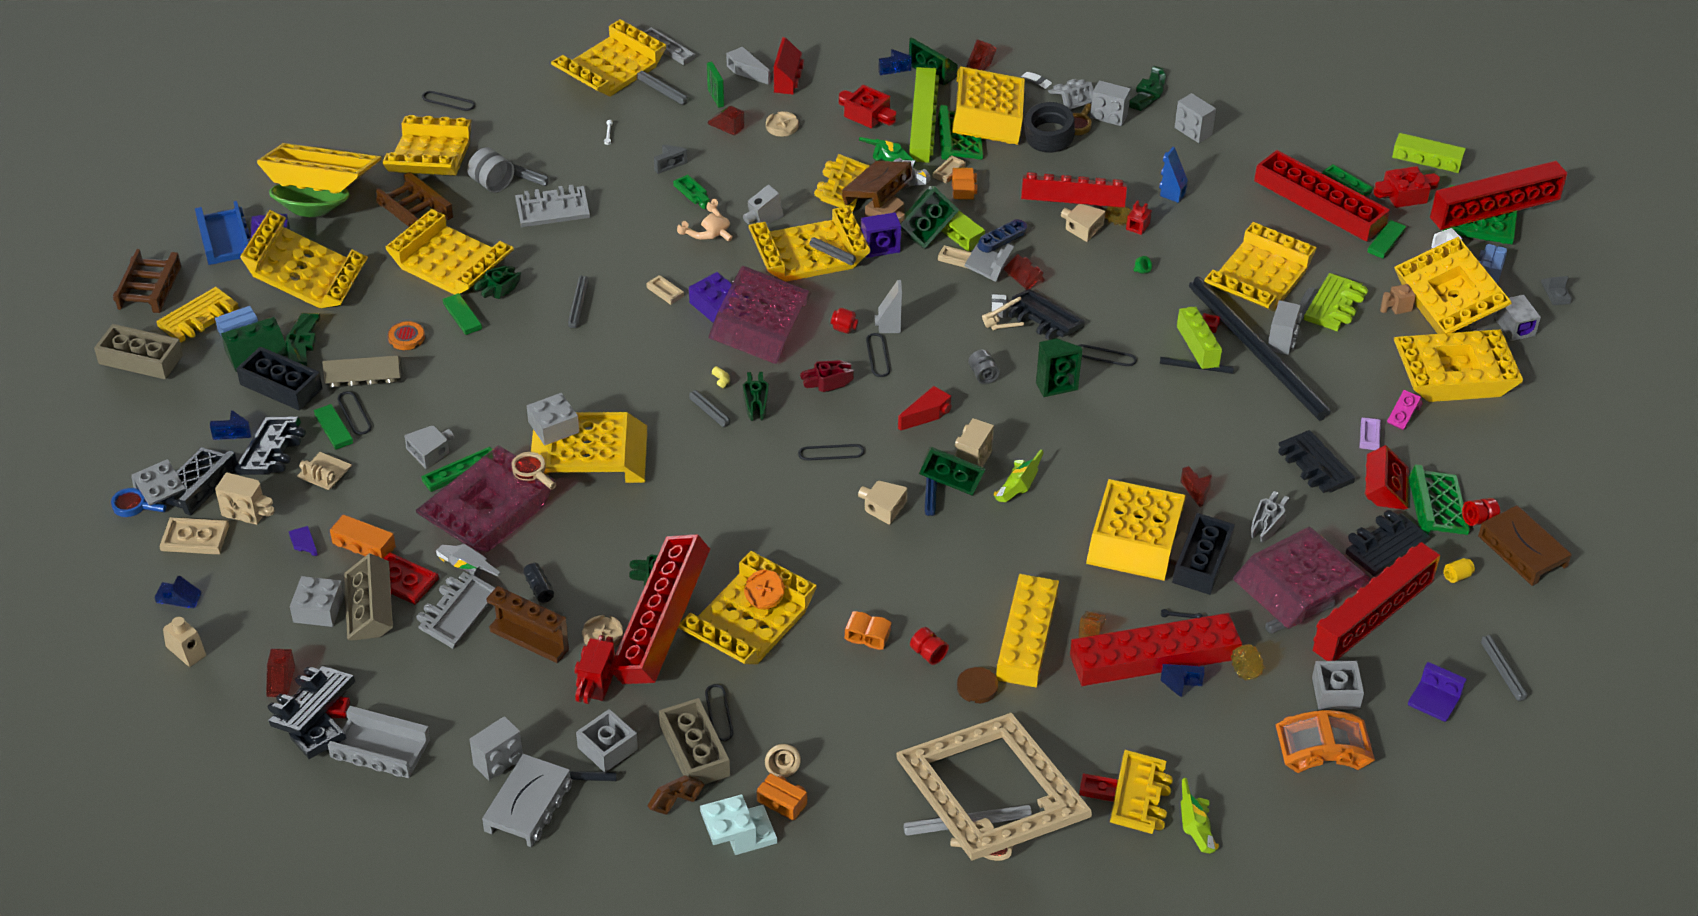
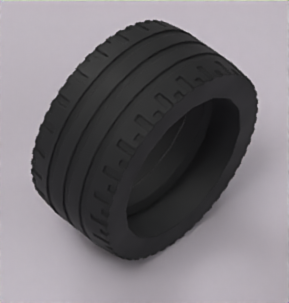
M1044 102L1033 106L1027 112L1024 122L1025 137L1032 148L1045 153H1053L1067 148L1072 143L1075 134V120L1072 111L1068 107L1057 102ZM1045 123H1056L1063 126L1059 130L1050 132L1037 129L1039 125Z

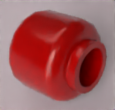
M839 308L833 312L830 324L833 325L834 330L849 334L852 329L856 330L859 319H856L854 311Z

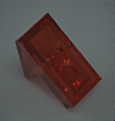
M1190 466L1182 468L1180 482L1199 507L1203 506L1211 487L1212 475L1199 478Z

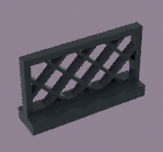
M201 447L176 471L180 480L184 479L182 483L185 491L160 502L182 508L185 514L191 516L216 491L215 488L226 472L231 474L235 472L234 469L238 464L235 452L228 451L226 454ZM203 455L209 456L207 458L200 459ZM210 463L209 466L200 468L201 465ZM196 467L195 470L188 471L190 468ZM198 476L197 478L187 480L188 477Z

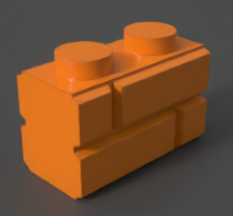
M770 773L757 788V802L794 821L807 805V792L802 786H794L789 783L783 776H775Z

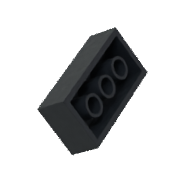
M259 347L236 368L240 385L299 411L323 389L320 372L263 347Z
M1197 513L1175 566L1172 583L1211 595L1230 546L1235 524Z

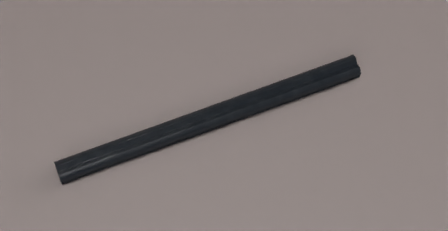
M1195 277L1194 281L1189 283V288L1319 421L1324 420L1325 416L1330 414L1331 410L1201 277Z

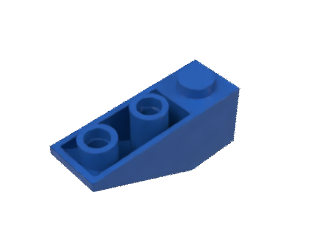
M1172 147L1163 157L1164 167L1161 171L1163 178L1159 188L1161 189V197L1179 203L1186 194L1188 180L1175 147Z

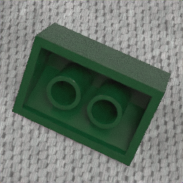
M909 38V66L914 69L917 67L936 68V75H939V83L942 85H946L957 78V63L916 39Z
M930 186L899 220L901 231L925 249L956 215L959 209L935 186Z
M275 317L221 333L224 350L235 372H237L236 368L259 347L284 357L288 356L287 347Z
M1058 338L1039 342L1036 384L1043 398L1078 390L1082 347Z
M930 446L919 474L973 496L985 472V468Z

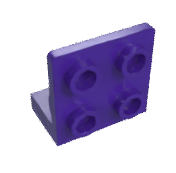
M1427 662L1421 681L1410 697L1408 706L1447 722L1463 694L1467 679Z

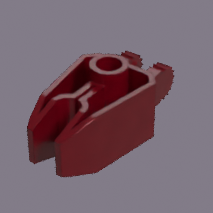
M842 360L817 361L813 369L800 373L801 379L804 380L803 385L805 388L817 387L821 392L843 387L854 379V370L851 369V363Z

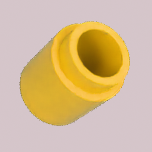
M1464 558L1446 564L1444 567V577L1451 583L1466 579L1475 572L1473 562L1470 559Z

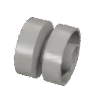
M485 147L478 150L471 157L468 164V174L490 192L497 193L504 190L510 184L514 176V166L492 148Z

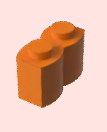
M952 168L953 199H974V194H977V184H974L977 182V173H973V168Z
M854 611L845 628L844 639L855 644H865L868 647L882 650L891 632V622L883 617H871L865 612Z

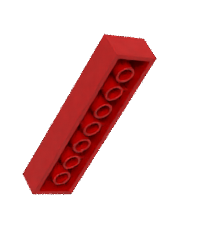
M1278 150L1261 161L1256 167L1255 182L1366 242L1387 225L1390 209Z
M1557 161L1437 190L1430 218L1440 230L1560 200L1567 172Z
M698 534L668 536L665 538L609 669L622 684L656 682L710 552L709 546Z
M1422 542L1415 547H1411L1407 554L1403 557H1398L1392 566L1386 567L1378 577H1373L1367 586L1361 587L1353 597H1348L1343 605L1339 608H1334L1328 617L1322 618L1317 623V632L1313 639L1314 646L1312 651L1326 661H1337L1433 583L1440 554Z
M1229 613L1072 639L1070 657L1081 686L1239 660L1242 642Z

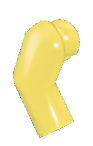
M717 366L713 368L712 374L719 378L717 385L725 388L730 383L729 374Z

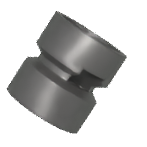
M977 350L969 357L968 363L979 383L990 384L998 378L1000 371L989 351Z

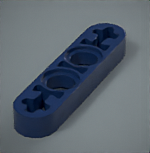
M1015 219L981 236L977 247L982 252H992L1023 236L1027 229V224L1020 219Z

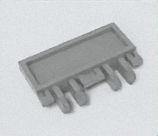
M465 572L459 576V579L452 576L447 578L445 581L450 587L442 585L439 588L440 593L444 596L437 603L436 607L427 603L423 607L427 614L420 612L416 616L417 620L421 623L419 629L454 649L489 605L486 598L495 589V587L473 574L468 575Z

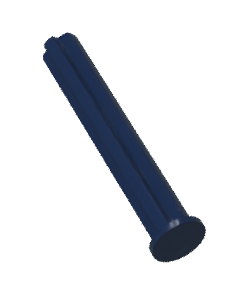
M926 477L925 515L934 516L936 512L937 481Z

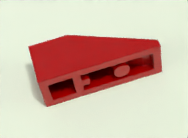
M933 386L898 415V429L902 431L938 420L943 415L948 414L952 407L951 395Z

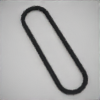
M426 91L422 94V99L427 102L463 111H469L475 107V103L471 100L436 91ZM428 93H433L472 103V107L461 108L429 100L424 96Z
M871 333L866 337L871 370L875 376L885 377L890 373L885 341L881 334ZM871 336H879L882 340L887 366L885 374H877L874 371L869 344Z
M1086 344L1077 345L1080 347H1087L1096 350L1130 356L1134 359L1133 363L1126 364L1087 355H1082L1083 358L1093 359L1097 361L1122 366H1133L1137 362L1136 357L1130 353L1090 346Z
M351 391L340 393L337 399L352 430L360 435L368 433L371 430V424L356 395ZM351 394L354 397L368 424L366 431L359 432L355 429L340 400L342 395Z
M859 444L806 446L798 451L799 457L807 461L859 458L864 454V448ZM859 447L861 449L859 455L805 458L801 455V452L805 449Z
M712 684L705 690L710 722L714 728L708 691L713 687H718L723 691L730 727V735L727 738H719V740L727 741L733 736V726L726 690L722 685Z

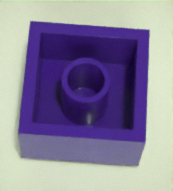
M895 212L861 218V231L870 248V253L866 255V258L900 253L901 224Z

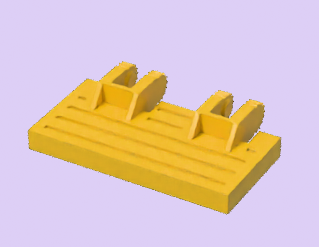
M838 154L835 162H826L822 173L829 179L827 183L818 182L817 189L814 192L815 196L821 199V201L839 208L849 206L853 213L857 199L850 205H845L841 190L865 171L869 165Z
M214 287L156 322L161 330L170 337L179 339L180 343L186 340L185 334L190 338L196 336L194 328L202 333L205 331V328L216 322L215 317L225 315L223 311L230 313L239 309L236 301L219 288Z
M1124 750L1110 823L1150 834L1153 833L1154 829L1162 830L1165 827V823L1161 819H1165L1167 812L1157 807L1160 795L1168 796L1171 793V788L1167 785H1171L1173 782L1172 776L1164 773L1166 767L1165 760Z

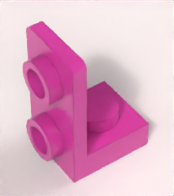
M1403 390L1387 420L1388 424L1404 430L1415 409L1420 410L1423 405L1421 397Z

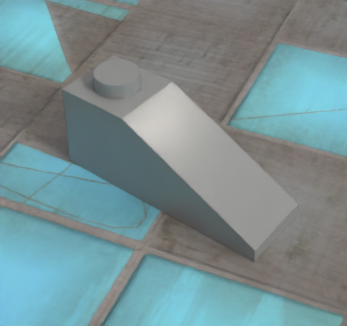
M901 280L896 281L878 307V315H875V326H878L879 333L901 332Z

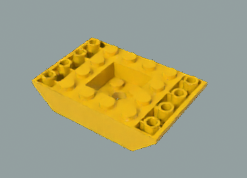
M1459 237L1451 239L1394 267L1401 284H1408L1415 293L1414 304L1437 334L1452 333L1512 304L1510 299ZM1454 294L1458 295L1457 297H1454V298H1453V297H1450L1451 295H1454Z
M1501 329L1394 337V342L1414 391L1428 402L1501 397L1523 382L1521 373Z

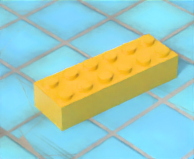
M1019 574L997 663L996 677L998 681L1037 688L1058 595V580Z

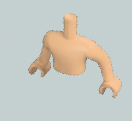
M712 199L711 203L708 202L707 210L713 213L709 214L701 223V226L706 231H694L688 228L689 224L686 221L682 222V226L678 225L677 227L679 234H688L699 240L714 239L719 235L728 242L733 238L726 231L730 226V221L718 211L717 199Z

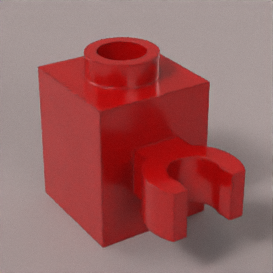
M1139 200L1135 202L1132 211L1127 216L1126 230L1140 235L1144 233L1150 224L1152 210L1147 209V203L1141 207L1139 206Z

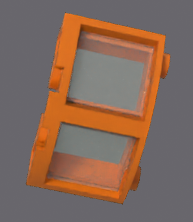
M1331 710L1313 711L1286 717L1283 721L1275 724L1285 765L1297 773L1323 765L1324 761H1336L1339 765H1346L1356 770L1375 761L1365 722L1353 714Z

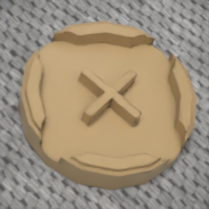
M781 111L775 115L773 113L766 119L767 131L775 136L792 135L799 127V121L796 119V116L789 112Z
M599 615L589 619L584 624L582 637L587 645L590 638L598 640L599 635H604L606 640L610 636L613 637L614 647H616L623 639V627L615 617L610 616L608 618L605 615Z

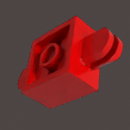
M862 85L854 93L847 90L839 93V105L844 106V117L871 129L878 122L888 126L896 122V111L890 109L891 96L866 85Z
M1418 166L1385 171L1384 181L1375 183L1373 193L1378 198L1389 197L1395 208L1425 204L1428 202L1430 191L1438 189L1440 177L1434 173L1423 175Z
M599 635L598 640L590 638L587 646H583L580 662L577 661L575 665V674H577L576 687H578L575 695L576 702L581 703L583 701L585 704H589L591 699L604 700L614 676L609 670L615 657L613 637L608 636L605 640L604 635Z

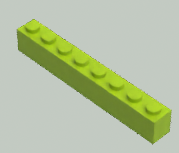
M916 68L909 155L915 162L929 163L930 156H933L939 75H936V68Z

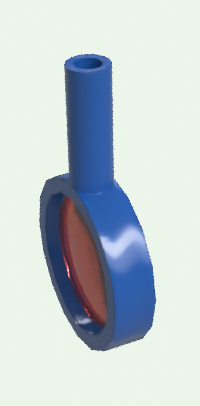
M136 488L122 489L115 493L111 499L113 512L121 517L135 516L141 513L143 509L163 513L166 511V505L156 503L149 506L141 491Z

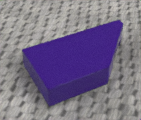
M308 526L288 531L295 550L306 551L313 556H318Z

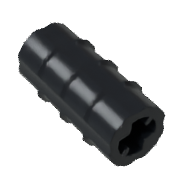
M534 562L526 565L523 569V574L533 591V595L536 596L540 603L550 601L554 597V591L544 571L538 563Z

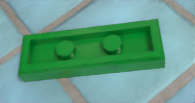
M1334 164L1322 171V174L1365 197L1372 193L1373 187Z
M1390 220L1368 247L1367 252L1383 259L1405 232L1406 226Z
M459 293L442 299L444 306L465 335L482 329V324Z
M332 404L314 410L315 417L335 450L353 444V438Z

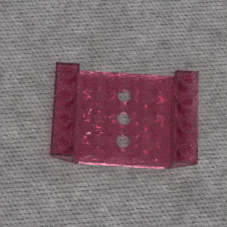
M742 265L718 310L708 338L777 364L783 352L785 342L803 305H806L811 292Z
M1310 526L1253 554L1233 578L1237 584L1288 629L1303 622L1306 610L1352 586L1359 590L1361 587L1367 586L1372 579Z

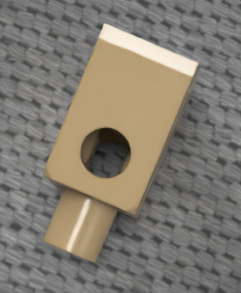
M1078 204L1073 210L1064 208L1061 212V217L1066 219L1067 231L1088 242L1104 225L1105 211L1084 204Z
M877 481L872 489L862 486L858 497L865 499V511L890 525L907 502L908 488Z
M176 617L163 628L165 646L187 666L191 667L206 657L198 632L184 618Z

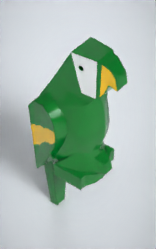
M859 137V141L876 146L873 152V159L875 161H894L901 158L902 162H911V166L915 167V160L904 151L900 144L880 139L874 140Z

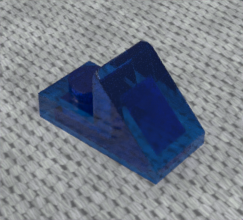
M891 49V57L879 58L878 72L880 75L911 71L912 57Z
M233 410L230 413V420L210 421L213 440L252 437L249 422Z
M178 575L174 584L162 582L154 598L157 603L195 608L202 593L198 588Z
M1162 664L1160 680L1178 696L1182 697L1184 685L1202 686L1204 667Z

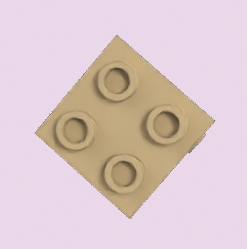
M319 452L311 462L308 460L301 461L299 467L302 471L297 477L330 490L352 465Z

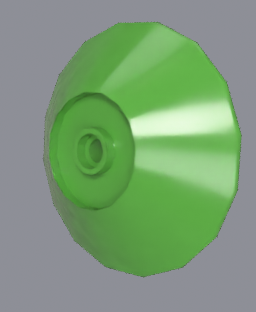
M277 184L269 190L270 197L295 215L304 217L323 216L350 197L349 190L346 188L340 193H331L330 190L315 191L309 187L300 189L294 185L281 186Z

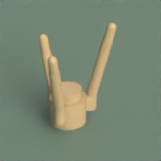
M1021 297L982 315L986 328L991 327L994 331L999 328L1023 326L1024 322L998 324L1000 322L998 313L1020 301Z

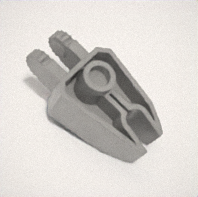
M1274 491L1269 499L1260 500L1252 522L1251 538H1254L1260 530H1263L1260 535V542H1264L1272 537L1285 522V508L1288 505L1289 497L1285 496L1280 504L1275 501L1278 499L1279 493Z

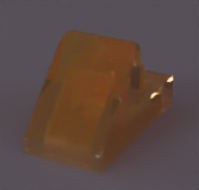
M1086 611L1080 619L1079 638L1100 635L1102 626L1105 624L1106 615Z

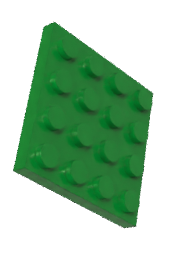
M1517 211L1451 228L1459 236L1513 244Z

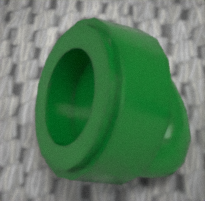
M1148 256L1138 257L1133 271L1141 274L1149 273L1152 269L1150 258Z

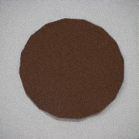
M983 667L968 668L961 672L957 679V691L968 702L970 700L979 704L989 702L996 696L998 691V679L994 673Z

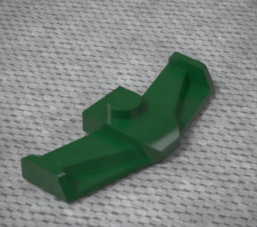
M1152 66L1149 79L1143 78L1137 85L1136 92L1139 94L1129 100V108L1142 111L1161 97L1166 80V73L1163 68Z
M301 313L286 336L285 343L287 345L288 359L308 367L306 351L314 350L316 334L311 333V331L320 320L319 313Z

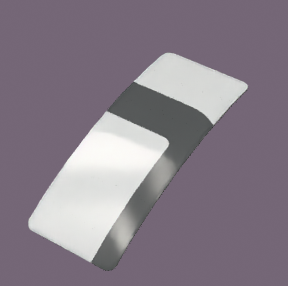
M1026 72L1020 77L1034 82L1044 89L1052 84L1046 78L1031 72Z
M992 294V311L1006 304V295ZM1006 309L998 313L999 318H1006Z

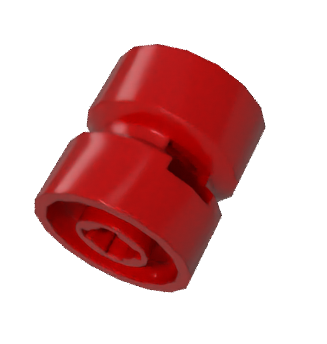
M1493 498L1467 501L1462 507L1463 519L1470 526L1481 525L1482 522L1500 514V506Z
M928 627L919 629L910 641L911 649L922 655L923 659L931 665L938 664L949 650V645L943 639L937 637Z

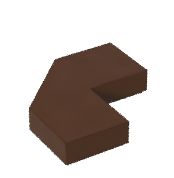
M684 775L659 787L647 806L650 810L667 815L678 797L694 802L705 784L699 779Z

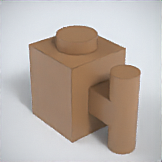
M1408 284L1391 287L1390 293L1385 292L1383 294L1380 311L1386 313L1388 307H1391L1395 314L1411 312L1416 295Z

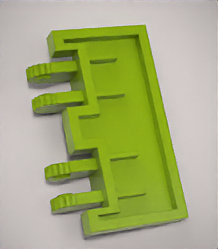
M1329 273L1306 311L1304 320L1338 331L1341 323H1351L1352 317L1356 314V310L1352 307L1353 301L1363 302L1368 289L1362 283Z

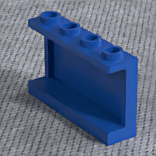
M233 201L234 209L206 215L203 214L202 207L195 208L208 265L241 259V254L251 240L248 228H245L247 224L242 206L238 207L237 201Z

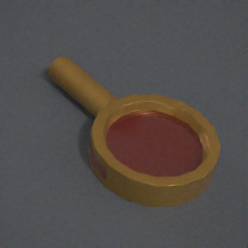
M1090 103L1086 104L1081 113H1073L1075 120L1074 135H1084L1090 131L1092 122L1087 116L1091 110Z

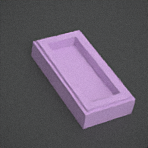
M1361 418L1359 448L1370 450L1379 448L1381 420Z

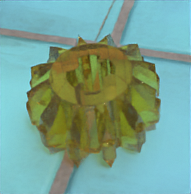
M1245 644L1233 650V655H1231L1233 661L1231 665L1235 668L1234 672H1237L1238 677L1243 678L1245 681L1259 677L1265 668L1262 663L1264 659L1261 658V653H1258L1256 646L1253 647L1251 644Z

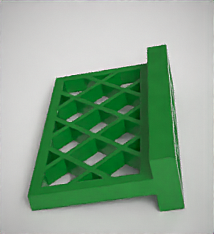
M941 105L938 114L941 159L947 160L949 156L982 160L981 138L969 135L964 137L953 133L954 120L951 117H955L956 112L948 111V106ZM973 139L974 141H976V143H972L969 140ZM957 147V148H959L961 151H957V150H953V149Z
M1415 464L1409 475V483L1419 528L1429 534L1430 530L1468 535L1470 530L1462 516L1464 504L1457 475L1424 471L1422 465ZM1425 478H1430V479H1432V480L1434 481V483L1431 484V483H1430L1429 481H1427ZM1443 480L1452 481V486H1449ZM1440 485L1445 491L1442 492L1435 486ZM1431 490L1438 496L1436 498L1429 494V491ZM1450 493V494L1453 495L1456 499H1455V500H1452V499H1451L1450 497H1448L1446 494ZM1442 498L1448 505L1445 506L1439 500ZM1432 505H1436L1441 510L1439 512L1432 508ZM1453 507V508H1455L1457 511H1459V513L1456 514V513H1454L1452 510H1450L1449 508ZM1445 512L1452 519L1448 520L1442 514ZM1435 519H1439L1444 525L1436 524ZM1453 522H1458L1462 527H1457Z

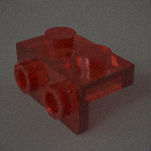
M1019 254L1003 268L1025 290L1030 289L1038 280L1042 283L1045 281L1042 276L1044 274L1042 270L1037 266L1035 268L1031 266L1032 262L1027 257L1022 258Z

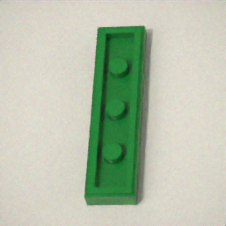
M487 447L421 476L422 482L430 492H433L499 463V457L491 447Z

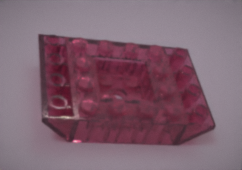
M498 445L417 508L416 513L473 550L489 552L543 508L551 489L539 479L525 481L515 477L512 471V461L516 456ZM521 461L516 466V469L522 473H532L538 470L525 461ZM546 475V476L549 477L553 482H555V480H554L553 478H551L550 476Z

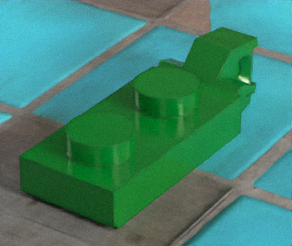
M685 175L673 181V186L692 203H698L702 209H707V204L710 201L707 191L689 175Z

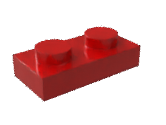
M1083 773L1079 796L1114 802L1118 780Z

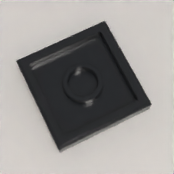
M324 713L302 737L289 733L291 740L308 759L329 749L328 744L330 741L340 743L347 739L343 730L327 713Z

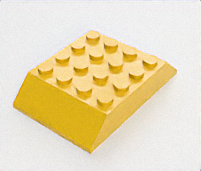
M282 143L258 159L257 164L274 183H280L281 186L294 185L300 189L309 187L315 191L330 190L331 193H340L381 160V156Z

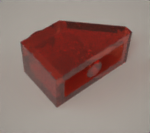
M977 39L966 68L984 71L991 64L997 48L992 44Z
M729 106L714 115L708 121V124L735 136L744 128V111Z
M292 649L270 650L267 663V697H277L280 693L289 695L295 669Z

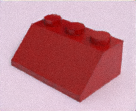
M782 37L774 63V93L793 95L795 88H798L801 69L804 68V59H802V52L786 37Z
M1387 445L1368 453L1365 477V495L1367 499L1376 506L1407 509L1409 467Z

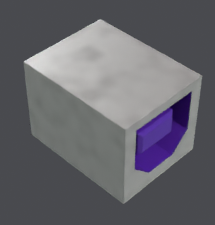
M1524 295L1510 297L1509 299L1512 304L1496 311L1495 320L1511 341L1536 336L1541 317Z

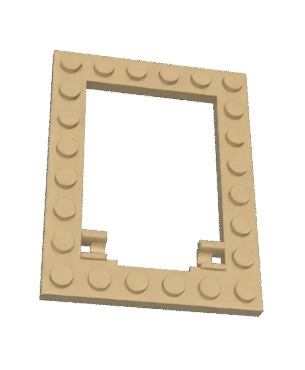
M1012 713L896 753L899 763L971 861L1092 817L1091 809ZM1003 738L1048 794V796L1037 799L1039 807H1044L1045 811L995 829L990 820L986 818L973 822L929 763Z

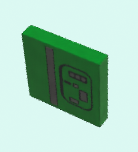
M708 62L707 89L718 108L724 107V80L714 63Z

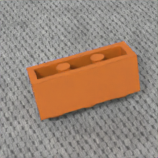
M342 515L330 529L333 544L364 556L370 553L383 559L396 547L393 533L346 515Z

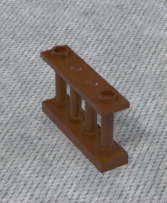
M411 172L404 174L405 183L403 186L388 194L380 188L376 189L378 204L387 209L408 227L420 219L415 217L414 214L427 207L444 214L447 220L453 218L452 204ZM406 191L413 193L398 202L393 199ZM417 199L423 201L409 210L404 208V206Z
M136 249L134 255L131 256L130 264L117 291L113 294V300L116 302L117 309L121 310L125 301L144 302L151 305L153 313H160L181 268L178 252H171L166 260L142 259L140 249ZM142 266L164 267L163 271L161 270L160 272L140 270ZM136 277L158 279V282L155 284L135 282ZM131 289L153 291L149 296L129 294Z

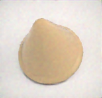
M788 744L774 746L768 751L765 758L767 771L775 776H783L784 778L793 775L801 763L798 750Z

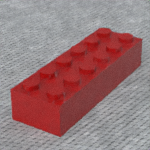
M1027 172V175H1023L1021 199L1125 207L1127 184L1121 179H1113V182L1106 181V178L1089 180V177L1079 176L1078 179H1072L1070 175H1061L1060 178L1054 177V174L1045 173L1044 176H1037L1035 172Z

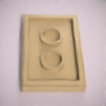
M170 517L160 544V550L220 554L229 528V522Z

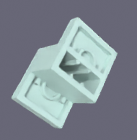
M742 794L700 806V812L713 845L730 841L735 855L777 844V837L764 805L748 809Z

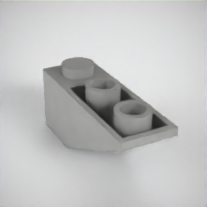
M744 47L726 53L727 67L736 75L770 84L771 72L769 68L764 66Z

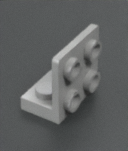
M1071 79L1065 85H1054L1053 89L1048 90L1049 94H1061L1064 105L1071 110L1092 102L1093 86L1092 82L1085 81V79Z
M1007 244L1005 249H1000L999 253L995 251L985 253L979 250L976 245L964 266L996 282L1008 262L1014 246Z
M168 459L132 474L133 487L141 491L149 506L185 491L183 483Z

